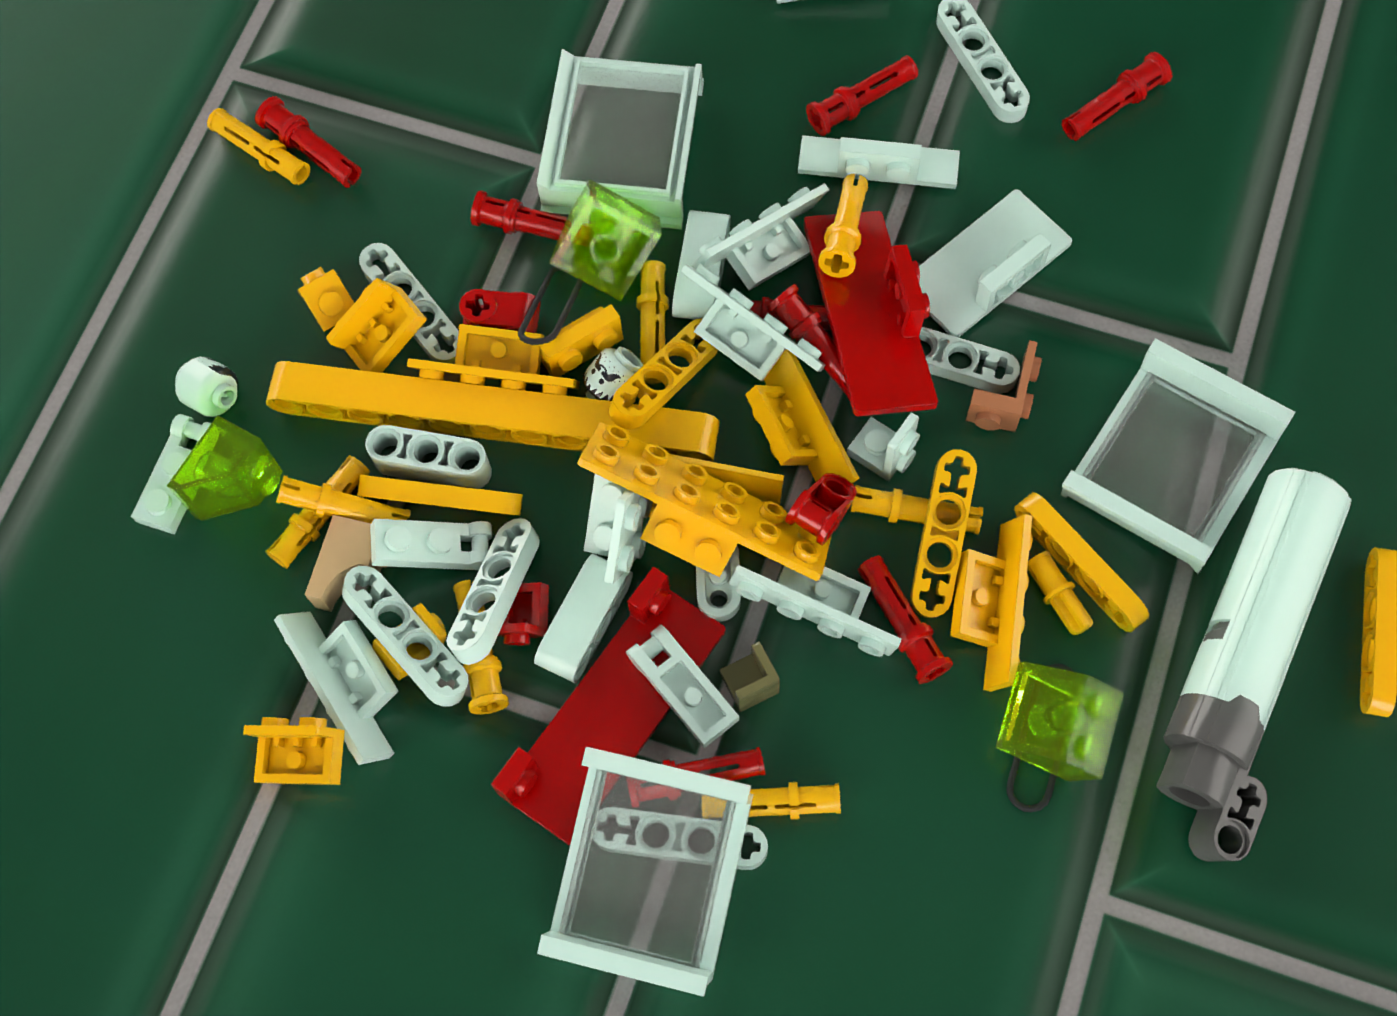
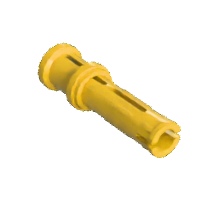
M850 174L844 178L834 223L827 228L824 235L826 248L821 251L818 263L821 270L832 277L842 278L849 276L853 273L856 266L854 252L861 244V234L858 230L863 202L868 190V181L862 175H859L857 186L853 185L856 174Z
M471 580L461 581L453 586L458 613L471 588ZM484 605L478 610V613L485 611ZM492 649L481 661L475 664H463L468 674L472 701L468 704L470 713L490 714L503 710L509 705L507 695L502 693L499 677L502 664L498 657L493 655Z

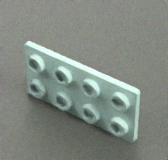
M1013 190L919 266L920 288L922 293H927L930 301L929 316L949 335L959 338L1069 248L1072 238L1020 190Z

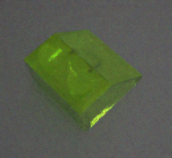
M589 179L568 215L549 264L621 301L662 235L660 217Z
M217 415L167 484V487L195 518L202 521L260 505L265 496L270 495L277 488L283 471L259 437Z
M1025 661L1019 662L996 748L1066 781L1102 779L1124 693L1086 674Z

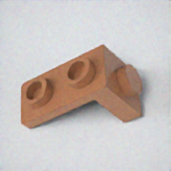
M1031 340L1028 342L1015 397L974 389L966 421L973 422L976 426L985 430L1003 429L1015 432L1020 418H1029L1034 395L1026 393L1029 381H1037L1042 362L1041 357L1035 356L1038 342Z

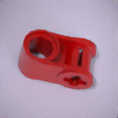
M472 289L461 297L459 310L465 325H479L481 327L519 331L536 296L526 292L510 293ZM479 299L483 300V305H480ZM541 301L525 332L537 333Z
M826 473L808 490L805 489L790 508L785 522L790 526L797 524L814 535L816 543L823 546L839 527L857 494L856 488L846 478L837 474Z

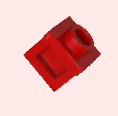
M541 582L521 584L498 636L504 637L503 644L525 646L530 645V638L544 637L548 630L549 585Z

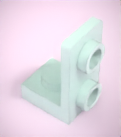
M911 412L897 432L870 417L847 448V455L889 482L897 470L903 473L916 455V451L913 448L920 437V434L916 432L919 417Z

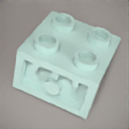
M595 474L584 551L608 557L604 582L614 584L624 572L628 573L636 558L641 559L646 547V541L640 539L643 519L648 518L653 502Z

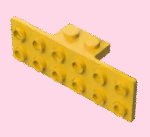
M602 422L598 424L577 464L657 504L640 539L718 577L721 576L739 543L806 577L819 581L823 574L831 537L821 546L816 543V537L797 524L791 526L787 524L785 518L788 513L779 504L772 501L764 502L748 494L743 487L736 483H725L709 475L703 467L697 464L682 462L670 456L664 448L658 445L646 444L631 437L625 429L619 426L607 425Z

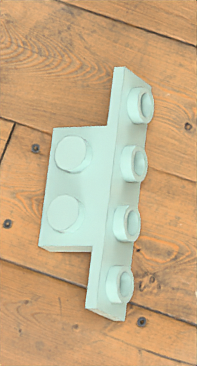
M802 135L798 173L839 178L856 174L855 179H859V175H862L870 181L956 189L960 151L927 148L917 144Z
M825 183L811 191L808 187H804L788 199L789 203L781 207L779 203H775L759 215L760 220L753 224L749 219L738 224L729 232L730 237L724 240L719 236L712 238L699 249L702 255L693 264L692 268L696 270L699 264L708 268L726 257L748 290L760 285L806 258L811 253L808 241L792 219L812 209L829 191V188Z
M701 264L698 265L696 270L688 265H684L680 272L717 298L694 330V333L760 381L765 379L786 349L817 372L823 370L825 364L818 359L822 354L819 349L801 338L798 344L784 335L788 327L769 313H767L764 319L750 310L754 302L734 288L728 294L716 284L720 278Z
M737 565L729 581L730 585L737 587L736 592L744 598L759 602L761 599L776 605L777 611L786 617L800 620L803 617L818 624L817 629L834 638L845 636L858 642V648L870 655L881 657L885 654L890 656L901 643V638L859 620L871 587L825 566L819 581H815L784 566L778 581L775 582Z
M311 612L278 615L274 621L282 633L286 644L292 650L306 678L313 686L337 729L345 730L344 741L358 765L389 759L394 752L373 716L398 692V689L357 621H343L326 639Z

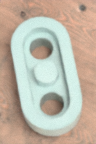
M736 546L720 577L696 566L698 608L706 616L718 622L731 619L740 608L741 595L736 592L737 587L729 584L737 565H739L738 546ZM721 595L727 599L725 605L717 607L711 603L713 597Z

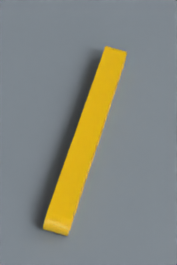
M280 361L275 364L266 398V404L270 408L286 414L378 426L392 425L433 433L582 452L600 422L607 425H616L609 415L612 401L292 361ZM632 404L630 407L625 409L629 410L632 407L637 408L638 405ZM660 408L641 427L625 430L631 437L646 444L658 445L669 454L713 462L720 422L714 416L705 413Z

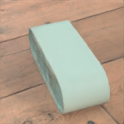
M695 210L689 211L673 295V317L692 320L704 318L716 301V297L688 278L680 270L684 265L693 266L702 255L699 249L709 240L716 236H719L722 240L729 237L730 215ZM725 258L707 268L720 278L716 284L718 287L721 286Z
M392 425L378 426L369 432L366 438L365 447L377 470L387 476L477 489L484 487L492 476V468L483 446L478 441ZM397 446L392 454L387 456L380 455L386 447ZM426 454H438L431 462H420ZM466 461H479L478 465L470 470L461 469Z
M591 554L581 568L545 633L535 654L534 664L576 683L585 671L625 597L633 573L631 571L628 573L624 572L614 584L606 583L604 580L607 560Z

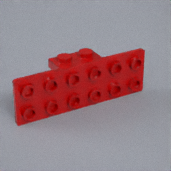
M861 212L858 230L861 234V244L854 252L856 257L855 269L849 276L842 278L832 277L821 270L818 259L821 251L826 248L824 242L825 232L834 223L836 214L806 216L803 225L854 415L868 416L936 409L938 398L919 338L923 321L930 314V301L927 293H922L919 265L917 261H912L908 245L892 246L882 212Z

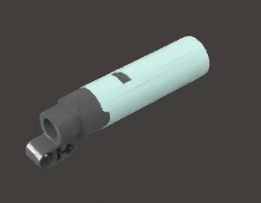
M1298 468L1275 470L1268 476L1163 737L1165 744L1170 749V753L1156 787L1171 799L1198 810L1189 832V847L1197 858L1206 862L1239 861L1246 857L1251 849L1266 809L1267 793L1263 784L1258 779L1248 776L1350 509L1352 499L1349 498L1346 490L1333 479L1315 471L1310 472ZM1218 833L1221 836V847L1218 844Z

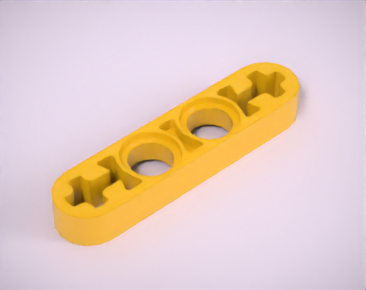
M703 318L691 321L617 389L609 409L611 420L616 425L630 430L644 425L716 355L718 349L704 339L698 344L697 349L693 346L695 339H702L694 333V330ZM681 356L688 361L689 366H676L669 360V357ZM649 378L658 379L665 385V389L654 390L648 387L644 380ZM637 397L640 399L637 408L632 407L629 410L625 409L630 407L636 401Z
M953 449L946 452L938 460L934 471L910 594V603L913 609L925 618H935L943 615L949 609L953 598L977 474V464L974 458L968 452L961 449ZM955 458L961 460L962 468L967 469V475H961L958 478L955 489H964V497L954 492H939L940 485L944 488L950 486L951 473L945 471L944 466L951 465ZM950 500L958 506L960 516L956 523L945 525L937 519L936 507L939 502ZM943 543L950 549L951 560L946 567L937 568L928 561L927 551L932 544ZM923 570L933 575H948L947 583L942 580L937 581L936 594L942 596V603L935 604L932 607V611L926 609L925 601L919 600L920 592H927L931 583V578H922Z
M360 475L357 496L520 515L523 494Z
M1032 492L1014 506L1017 517L1024 514L1032 516V536L1049 551L1051 556L1121 629L1129 633L1133 632L1149 618L1148 609L1142 600L1041 495Z
M1374 547L1369 553L1365 568L1360 708L1363 714L1389 717L1394 710L1397 696V551Z

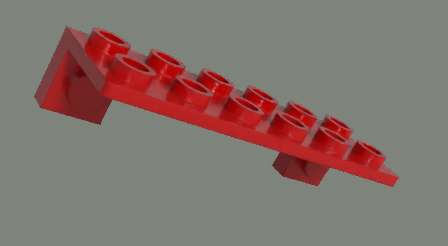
M654 566L627 601L630 611L628 619L527 753L518 747L491 783V786L501 798L569 846L589 768L582 765L585 748L591 747L636 758L671 709L643 673L631 662L626 651L636 643L641 646L652 637L650 632L659 625H663L695 664L701 668L726 633V628L723 624L706 616L700 609L671 591L668 576ZM662 651L652 661L659 667L670 657ZM607 773L600 806L622 775Z

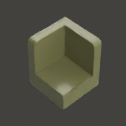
M760 641L751 645L750 655L720 669V675L739 712L779 693L780 678Z

